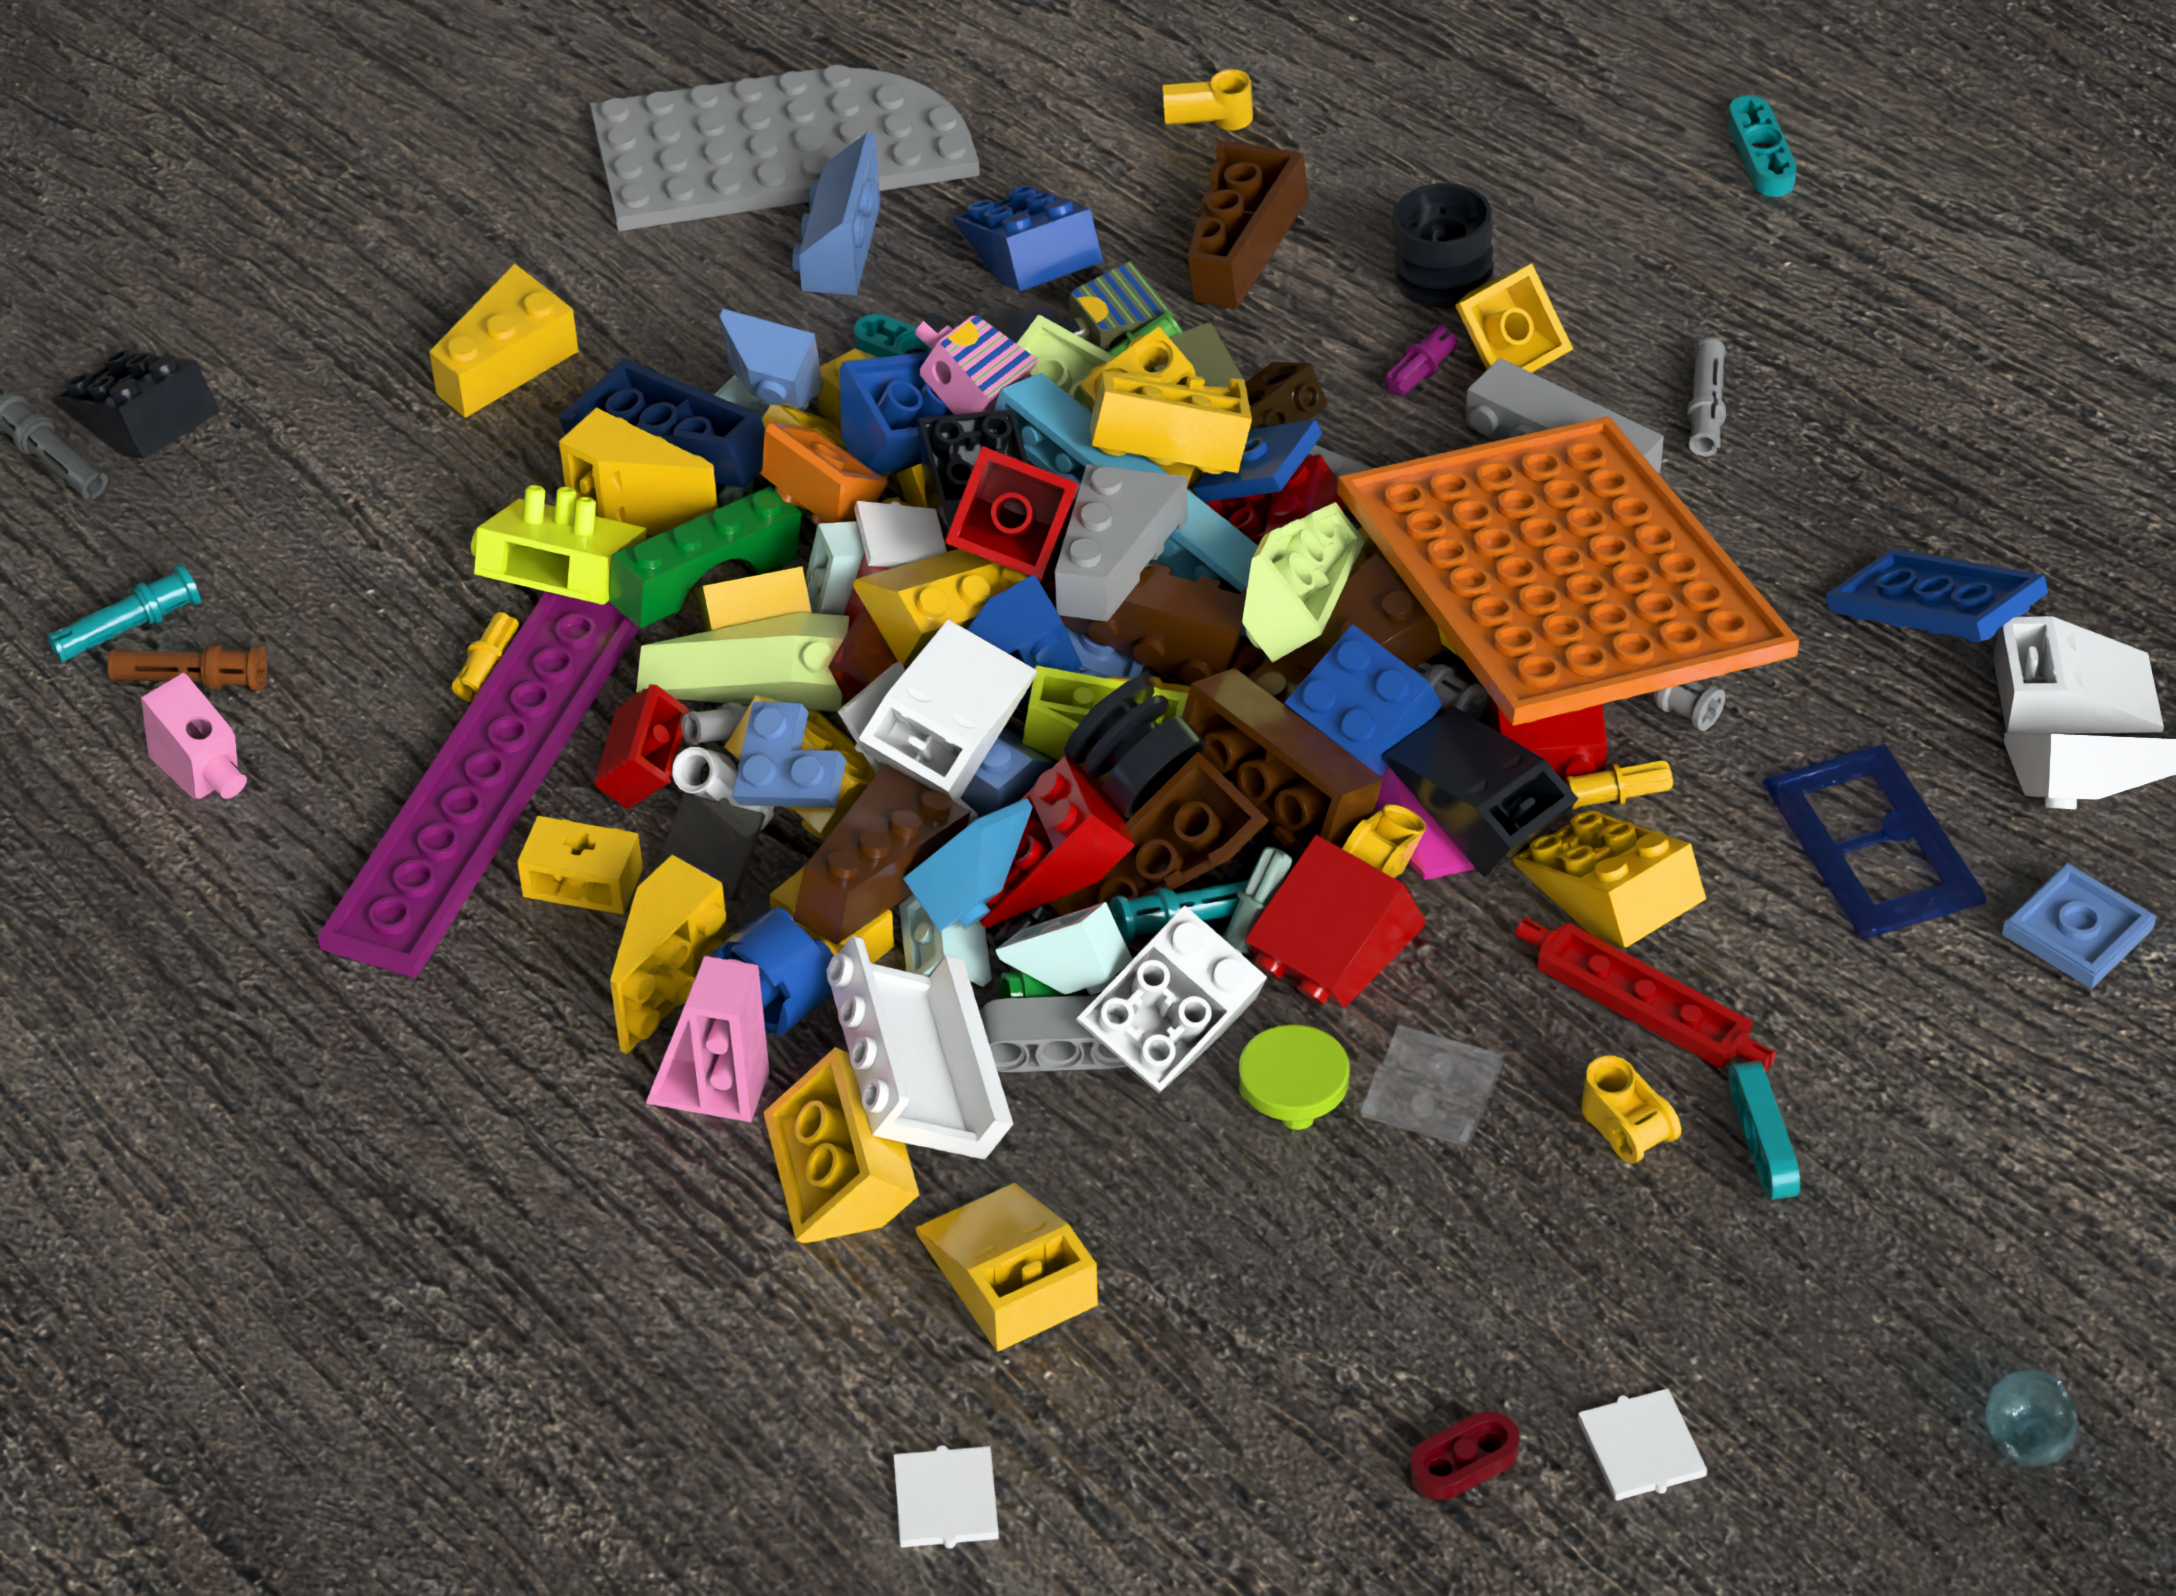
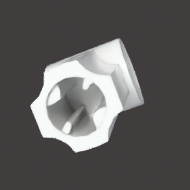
M700 747L684 749L677 755L672 769L674 782L679 789L686 793L694 794L745 838H751L755 833L766 827L774 816V806H740L735 801L732 793L738 770L730 757L723 753ZM708 762L710 768L709 776L702 784L700 771L703 765Z

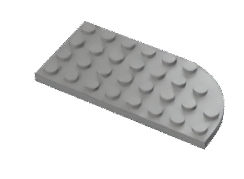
M832 65L824 69L801 72L791 71L781 75L745 78L728 83L699 85L695 88L668 92L659 91L648 95L622 99L612 98L602 102L590 103L592 122L618 231L809 202L812 183H819L823 165L867 132L876 133L880 191L979 176V160L965 121L951 103L923 84L884 71Z

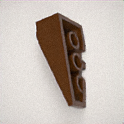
M1198 751L1125 823L1135 846L1099 882L1048 903L1061 916L1104 902L1107 903L1110 910L1112 897L1124 896L1127 900L1152 896L1155 889L1167 888L1168 890H1173L1231 859L1269 820Z

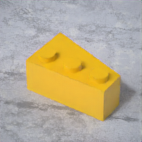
M1102 371L1089 424L1092 446L1098 447L1104 453L1114 456H1123L1127 453L1147 456L1151 461L1162 465H1172L1175 462L1191 464L1201 471L1210 474H1221L1224 471L1238 473L1252 421L1244 379L1230 378L1228 387L1204 386L1205 380L1203 377L1188 376L1186 385L1161 384L1162 377L1158 374Z

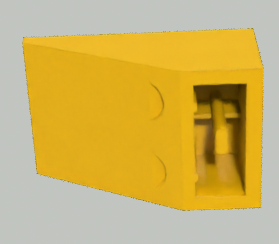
M595 408L559 441L565 487H571L577 492L576 500L581 497L594 499L596 501L595 516L645 527L647 528L646 535L656 536L718 509L712 463L707 462L701 456L693 455L668 443L662 437L654 436L639 429L622 418Z
M1586 811L1577 814L1571 819L1569 825L1551 835L1535 839L1531 842L1530 848L1512 858L1514 865L1588 933L1622 948H1627L1706 900L1691 843L1634 825L1631 822H1625L1601 814L1598 811Z
M671 855L637 887L610 978L620 1051L626 1055L641 1040L649 1038L655 1032L659 1023L676 1006L686 1002L704 956L709 957L717 947L728 940L722 882L674 855Z
M1016 1183L915 1227L916 1234L996 1352L1098 1306L1096 1262L1067 1222Z

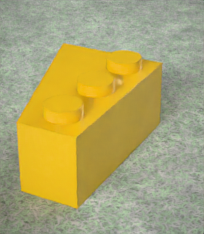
M514 264L430 350L436 395L466 418L579 351L573 308L518 265Z

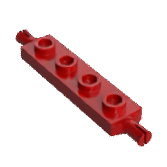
M1529 917L1523 918V921L1519 923L1515 936L1540 949L1538 970L1720 1069L1726 1063L1738 1057L1748 1062L1760 1061L1765 1072L1772 1066L1777 1051L1750 1038L1752 1020L1569 922L1552 931L1530 920Z

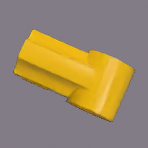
M1235 69L1223 70L1215 74L1210 82L1163 85L1165 125L1214 121V124L1219 128L1234 131L1243 129L1252 122L1251 79L1243 71Z

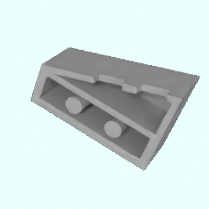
M1092 464L1086 465L1055 569L1056 609L1059 615L1106 622L1111 618L1140 581V572L1151 559L1157 560L1164 551V542L1175 529L1181 530L1188 521L1186 476Z

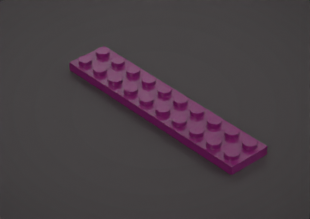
M545 591L318 935L320 950L409 977H418L640 628L609 601L602 605Z

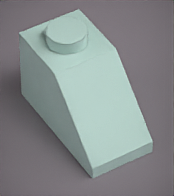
M857 521L818 524L805 578L812 613L844 615L853 588L852 584L856 579L865 553Z
M1106 902L1021 929L995 950L1001 961L1064 995L1085 988L1089 995L1102 992L1117 977L1116 974L1133 960Z

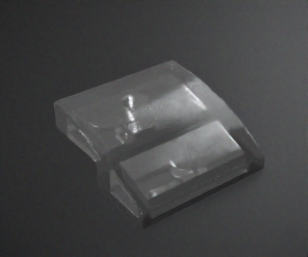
M1397 1024L1384 1063L1377 1066L1361 1110V1117L1468 1147L1503 1065L1502 1054Z

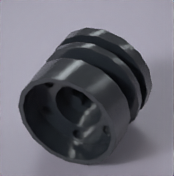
M1436 183L1419 187L1405 194L1394 206L1392 222L1393 240L1396 246L1394 257L1396 283L1400 292L1411 301L1428 307H1455L1467 293L1493 279L1494 263L1493 247L1491 245L1493 235L1492 208L1487 198L1481 193L1460 184Z
M1141 676L1127 681L1097 703L1079 723L1064 747L1065 755L1073 764L1083 763L1082 773L1088 779H1095L1111 771L1102 786V794L1125 818H1131L1198 751L1203 754L1207 747L1206 740L1183 716H1175L1161 723L1169 708V701L1163 695L1153 696L1155 693L1154 685L1146 677Z

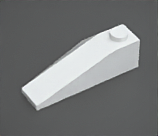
M2034 733L2004 734V744L2024 795L2045 797L2044 808L2077 809V799H2100L2176 774V739Z

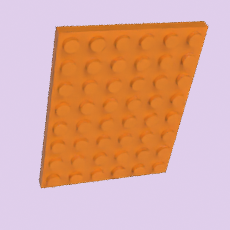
M1610 416L1338 476L1337 494L1513 726L1571 711H1579L1587 707L1620 699H1628L1665 688H1673L1714 676H1722L1759 665H1767L1772 662L1796 657L1798 654L1799 638Z

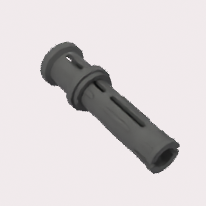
M11 392L0 397V432L10 435L14 440V445L22 453L36 454L45 464L71 484L85 499L89 497L95 499L105 490L108 482L107 476L55 433L53 423L47 416L34 413L29 408L28 401L20 393Z

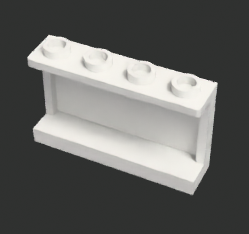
M851 936L841 951L833 956L826 971L836 1003L839 1023L842 1026L849 1050L850 1063L854 1068L862 1097V1106L865 1109L872 1136L986 1159L1013 1126V1121L964 960L945 956L932 974L927 977L870 963L864 939Z

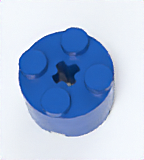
M773 907L768 912L758 915L717 947L709 956L725 960L735 959L744 963L758 965L766 1036L771 1032L776 1033L775 1038L783 1036L824 1003L832 992L831 985L827 979L826 969L833 958V953L821 940H812L800 926L794 923L790 914L781 907Z

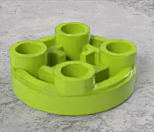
M1305 1025L1273 1027L1255 1036L1244 1048L1239 1061V1092L1241 1097L1259 1112L1282 1120L1286 1127L1294 1130L1306 1129L1312 1125L1315 1118L1321 1117L1333 1110L1345 1097L1349 1086V1059L1341 1044L1322 1030Z

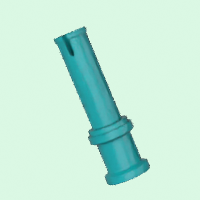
M178 564L174 566L173 573L146 585L144 582L135 585V588L131 590L132 595L92 613L65 628L63 627L47 634L49 644L59 662L62 664L78 654L145 622L148 625H157L163 622L164 615L187 604L193 607L200 604L201 598L197 587L184 565Z
M1249 880L1177 894L1171 889L1160 888L1155 889L1152 896L1127 900L1124 896L1112 897L1110 912L1125 944L1131 943L1134 936L1160 932L1184 906L1188 907L1202 921L1233 915L1240 901L1236 894L1240 888L1245 889Z

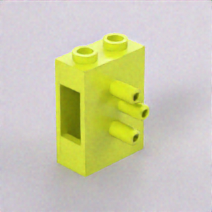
M531 485L525 489V499H517L475 530L471 541V553L475 556L474 574L604 605L609 601L612 554L645 541L647 528L595 516L596 501L589 497H581L576 500L577 492L571 487H561L557 490L555 507L544 504L545 490L543 487Z

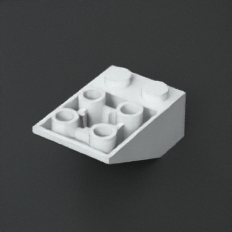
M2053 616L2014 617L1999 628L1993 662L2007 733L2163 732L2164 725L2147 652Z
M948 619L885 695L858 740L866 754L928 788L946 794L952 801L957 803L1038 671Z
M1184 906L1081 1013L1076 1021L1155 1091L1160 1093L1210 1047L1257 998L1267 976L1188 907Z

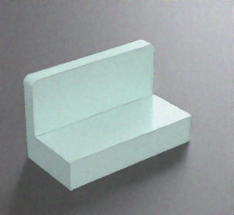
M914 894L899 905L906 972L929 977L945 956L964 960L970 981L981 987L991 981L986 931L980 921L966 929H963L960 923H957L939 931Z

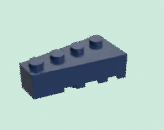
M622 359L558 417L565 435L595 408L622 418L629 424L654 436L662 437L668 443L693 455L701 456L707 462L712 463L716 484L744 488L762 471L765 427L759 413L627 359Z

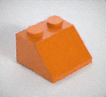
M769 422L765 429L762 476L776 485L773 492L778 493L782 500L796 507L802 504L813 512L811 520L816 525L857 521L854 510L856 501L876 503L888 483L887 480L814 428Z

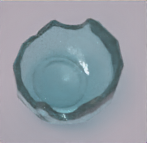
M2027 1369L2007 1374L1991 1388L1985 1407V1420L1991 1439L2008 1460L2015 1461L2020 1466L2035 1468L2057 1462L2075 1444L2079 1427L2077 1410L2072 1398L2059 1378L2038 1370Z

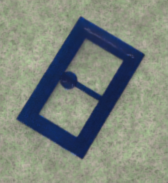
M1886 744L1772 776L1762 782L1861 939H1868L1986 903L1987 895ZM1872 774L1896 811L1884 816L1881 831L1835 844L1804 794ZM1913 836L1944 884L1874 905L1842 854L1888 840L1896 842L1906 841Z

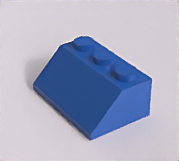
M931 352L846 361L840 367L841 438L850 454L877 474L903 471L922 463L917 428L918 418L954 415L920 375V368Z

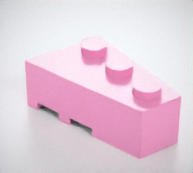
M704 956L646 1104L752 1122L770 1073L758 965L744 963L735 959L725 960Z

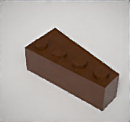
M1218 140L1216 146L1217 158L1215 163L1211 165L1209 173L1210 184L1208 192H1204L1202 199V215L1200 219H1197L1188 253V263L1194 302L1238 309L1305 205L1309 194L1304 154L1302 152Z

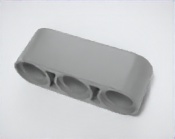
M1099 995L998 999L985 1004L980 1010V1016L997 1072L1115 1069L1126 1067L1127 1065L1076 1021L1081 1013Z

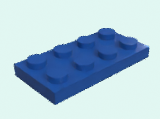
M1891 549L1832 589L1825 596L1831 613L1852 616L1856 620L1868 619L1889 623L1893 627L1916 628L1926 630L1930 634H1947L1963 637L1971 642H1979L1993 637L1997 629L2014 617L2028 612L2032 604L2049 592L2043 574Z

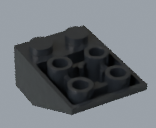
M122 350L110 355L103 361L105 367L93 374L84 373L72 378L65 384L67 390L52 398L55 405L121 456L139 459L147 458L221 412L196 361L175 358L173 355L164 357L152 355V353H133L130 350Z
M1013 410L924 417L917 420L927 508L936 509L945 542L982 446L1027 464L1029 463ZM945 543L947 552L959 549Z
M1455 706L1447 709L1381 757L1484 878L1531 844L1532 841L1550 830L1579 799L1544 758Z

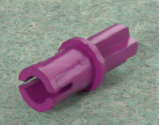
M1437 325L1419 344H1411L1404 351L1403 359L1385 375L1384 381L1389 386L1387 391L1392 395L1399 394L1405 396L1422 379L1431 378L1437 372L1438 364L1457 348L1458 339L1456 334L1452 331L1443 341H1440L1439 338L1449 328L1444 325Z

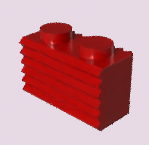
M649 684V688L643 689L642 693H636L635 698L630 697L629 702H623L622 706H617L595 777V786L623 807L629 809L671 783L669 777L672 776L673 763L677 757L676 754L680 752L678 747L682 745L680 741L683 738L681 723L683 716L688 714L689 709L658 685Z

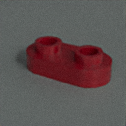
M1492 1411L1480 1412L1424 1440L1416 1446L1411 1456L1410 1477L1413 1486L1426 1497L1445 1500L1456 1497L1509 1469L1515 1463L1519 1452L1520 1434L1516 1424L1509 1417L1501 1413ZM1490 1446L1497 1450L1494 1452H1485L1481 1448ZM1443 1472L1447 1476H1436L1433 1473Z

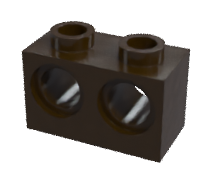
M1271 362L1245 382L1252 417L1250 429L1307 421L1328 406L1311 363Z

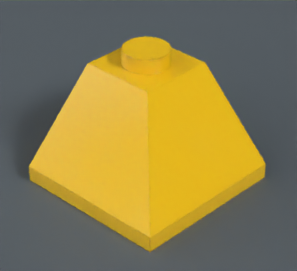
M1532 264L1501 274L1467 293L1455 305L1486 370L1501 358L1532 373L1573 350Z

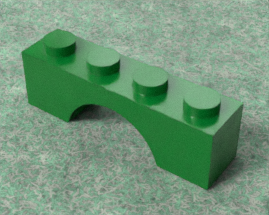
M769 486L612 554L609 602L638 628H642L680 611L687 594L698 579L712 567L723 561L738 558L754 573L761 575L797 559L802 512L793 504L782 500L781 496L773 492L774 489Z

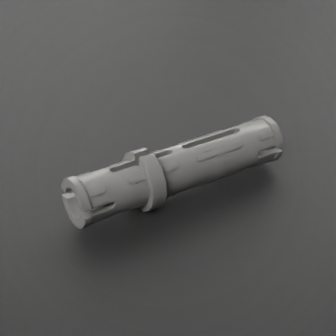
M1713 338L1700 340L1698 342L1699 347L1695 346L1693 400L1689 402L1687 407V419L1691 424L1689 448L1696 455L1703 457L1714 455L1717 453L1716 448L1720 449V427L1726 419V406L1722 401L1726 350L1721 341Z

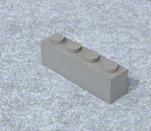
M1499 358L1467 389L1465 425L1496 441L1610 416L1657 473H1660L1663 435L1506 360Z

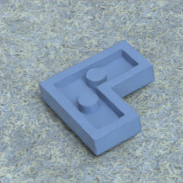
M753 702L732 797L740 806L836 808L846 759L839 751L800 750L809 713L802 703Z

